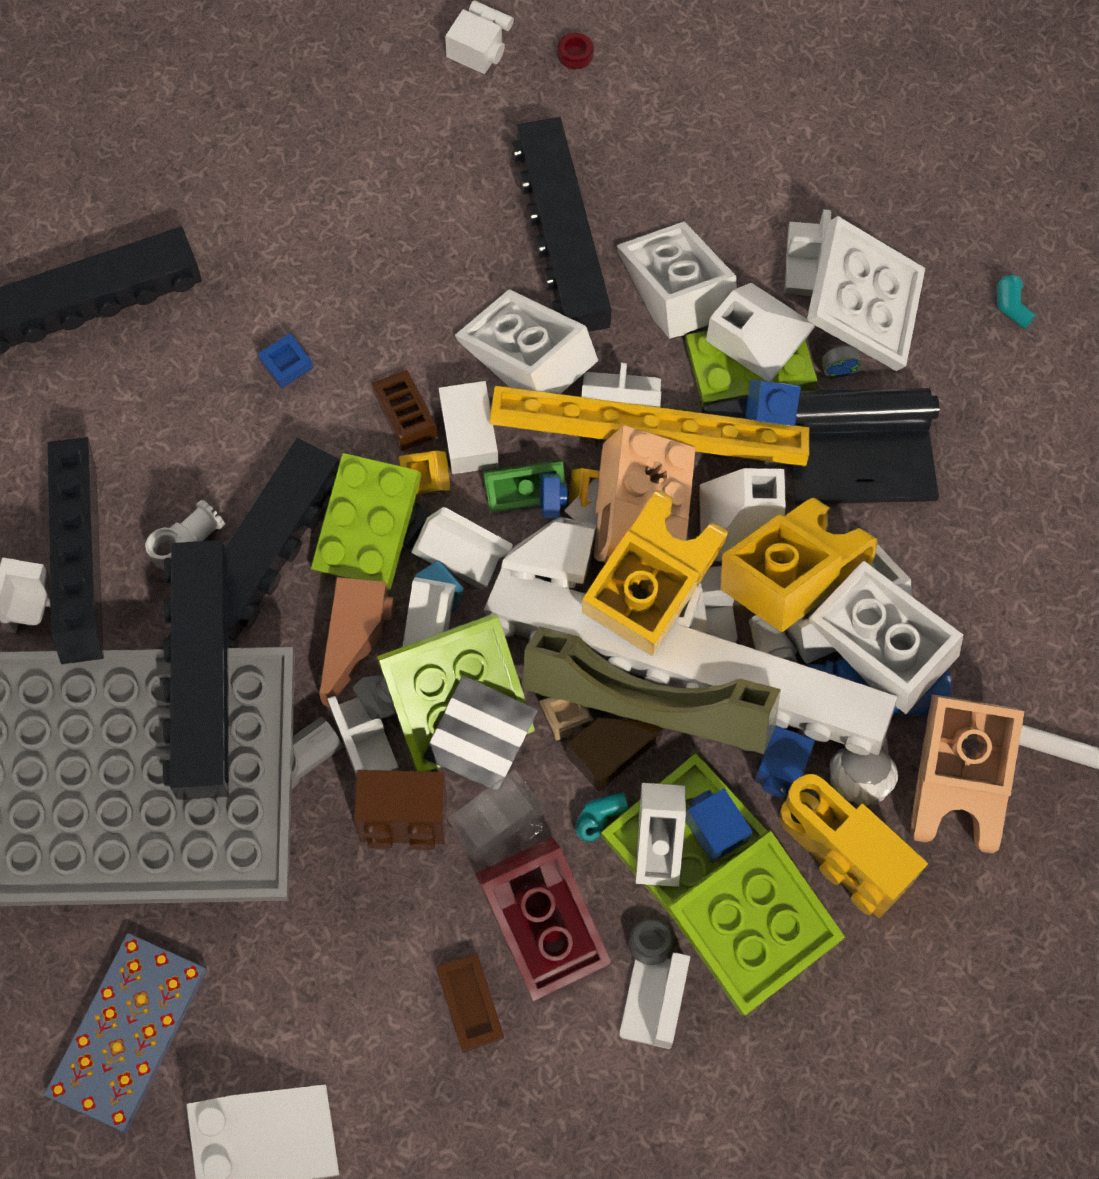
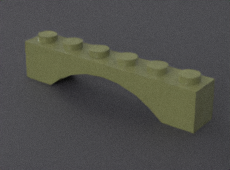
M540 626L526 646L524 653L522 689L539 693L542 696L554 697L579 704L583 707H591L617 714L623 718H632L658 725L661 728L684 732L702 739L713 740L736 746L746 751L762 754L765 753L775 730L781 692L779 688L740 678L723 685L706 688H676L654 684L634 677L613 666L595 653L579 636Z

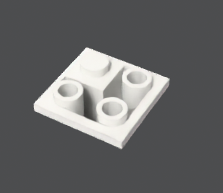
M749 283L734 289L710 317L706 341L764 380L771 382L811 333L815 325L753 283Z
M743 468L700 484V534L712 523L728 530L726 542L714 561H722L723 553L778 514L785 516L784 469Z
M563 517L556 518L514 546L503 559L501 568L511 570L510 575L516 578L534 580L535 575L551 578V584L575 588L576 583H584L589 572L597 524Z

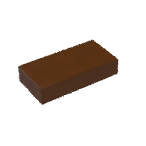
M478 953L436 966L462 1053L504 1039Z

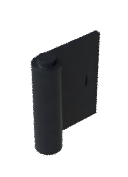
M930 388L800 391L795 426L809 427V457L806 466L791 464L795 505L802 504L811 498H815L823 504L938 501L939 493L929 432L932 419H937L939 416L938 396L932 395Z

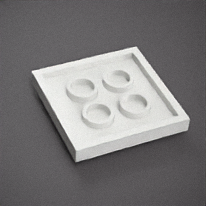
M837 216L828 221L807 321L893 370L902 369L907 365L925 268Z

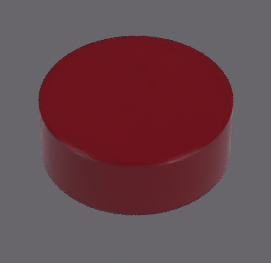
M569 33L560 39L557 47V56L562 65L570 69H582L591 63L594 45L588 36L582 33Z

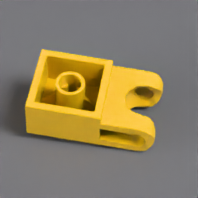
M662 490L654 492L582 599L583 614L651 656L654 655L723 548L728 535V530L712 523L696 539L684 541L674 538L666 528V521L671 514L673 498ZM640 588L646 590L647 598L637 599L633 597L632 590L637 593Z
M811 498L785 516L778 514L722 554L721 590L782 633L825 601L863 561L871 565L876 554L878 540L861 528L846 534L826 532L828 526L827 514L830 507L815 498Z
M807 774L799 777L791 785L787 799L780 809V824L786 832L821 864L819 870L827 880L834 885L841 883L853 894L851 900L859 910L866 915L873 913L880 919L914 883L928 863L863 803L855 809L819 776ZM813 789L818 793L820 801L813 795L800 791ZM791 813L798 819L800 823H796L793 821V819L791 818Z

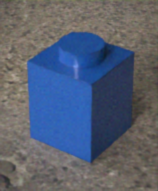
M751 379L745 419L795 426L801 386Z
M775 725V730L766 748L754 782L762 784V789L771 795L785 797L793 782L803 776L815 740Z
M725 788L715 794H712L710 790L705 791L689 803L691 808L687 811L685 822L712 864L748 843L753 831Z

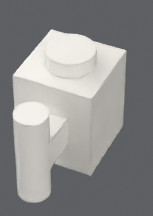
M474 0L470 5L469 12L463 9L445 36L446 57L485 74L492 63L497 64L500 61L505 49V44L502 43V29L509 31L513 25L514 18Z

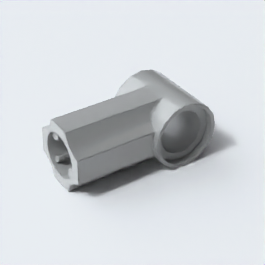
M322 716L293 736L291 789L299 783L301 777L343 748V744L336 732Z

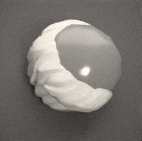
M845 747L839 749L830 761L831 785L848 802L854 801L857 805L862 803L866 806L870 803L872 805L878 804L890 794L898 781L899 775L896 764L882 748L878 756L872 753L869 755H859Z

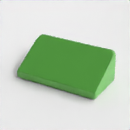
M560 459L482 471L490 513L540 505V473H556L560 477V483H566L563 461Z

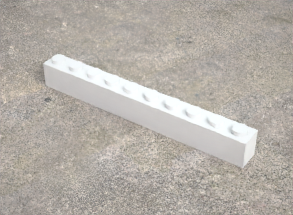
M501 568L484 612L486 616L495 613L499 617L504 635L507 637H512L516 634L528 638L530 641L539 626L579 636L595 653L613 666L628 674L633 673L645 677L646 681L664 686L706 688L723 685L740 678L779 688L781 692L776 726L781 728L791 726L803 730L805 735L817 741L827 742L830 739L845 744L846 749L859 755H869L872 753L879 756L897 700L895 695L676 623L673 624L654 655L651 656L583 614L582 599L585 596L584 593L551 584V582L538 578L534 580L516 578L510 575L511 570Z

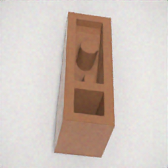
M337 577L319 692L323 706L329 707L328 698L336 696V699L383 635L385 621H392L394 597H388L386 582Z

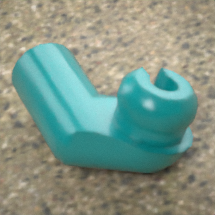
M1013 274L1003 276L996 287L997 308L1025 330L1034 321L1037 314L1021 303L1022 279Z
M624 792L588 801L576 821L575 831L577 836L587 842L597 840L609 817L624 814L628 810Z

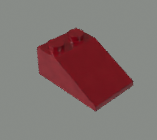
M553 837L475 873L533 1001L612 964L563 851Z

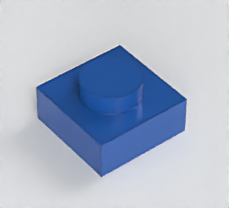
M290 333L258 353L259 361L281 389L313 369L312 360Z
M540 473V514L543 518H560V507H566L567 505L566 483H560V477L556 473Z

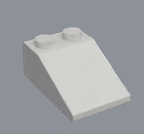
M685 221L616 245L617 252L652 319L669 339L686 335L690 331L709 325L710 317L734 289H737L736 275Z
M510 289L455 334L460 344L510 388L561 394L598 362L585 325Z
M865 561L809 617V622L872 688L897 696L895 706L905 714L908 713L960 655L963 640L962 633Z
M326 1085L231 1095L187 1104L196 1179H324L340 1175Z

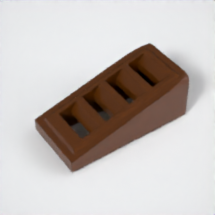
M408 370L371 383V387L401 451L437 438L436 424ZM400 383H404L406 387L388 395L384 392V389ZM407 395L411 398L393 406L390 404V402ZM415 406V411L397 417L396 413ZM419 417L421 419V422H418L405 428L402 427V424L407 423Z

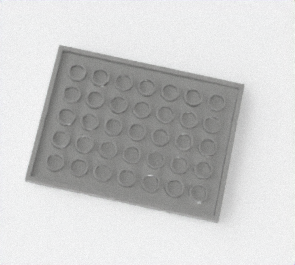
M228 648L229 797L177 800L170 786H164L163 761L170 760V744L165 745L163 738V720L170 718V703H165L163 680L165 677H170L171 662H165L163 649L104 650V659L69 664L60 663L57 651L0 652V906L289 901L294 648Z

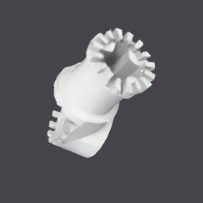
M200 500L196 504L197 509L181 524L176 522L170 528L164 527L152 532L145 543L146 552L155 566L164 570L165 558H171V553L165 556L157 555L156 550L160 544L166 541H173L175 543L204 541L216 529L222 530L226 526L221 516L217 515L215 517L217 512L212 513L213 508L204 500Z

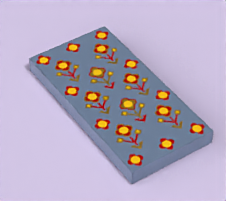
M127 933L44 1096L126 1134L207 969Z

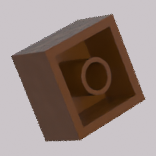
M357 770L354 822L360 842H367V846L374 849L392 848L393 843H410V848L415 850L435 849V844H445L447 791L444 772Z

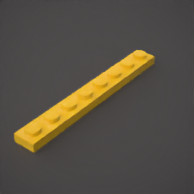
M495 386L490 425L604 440L610 438L625 425L696 447L695 452L806 466L809 457V427L759 422L750 419Z

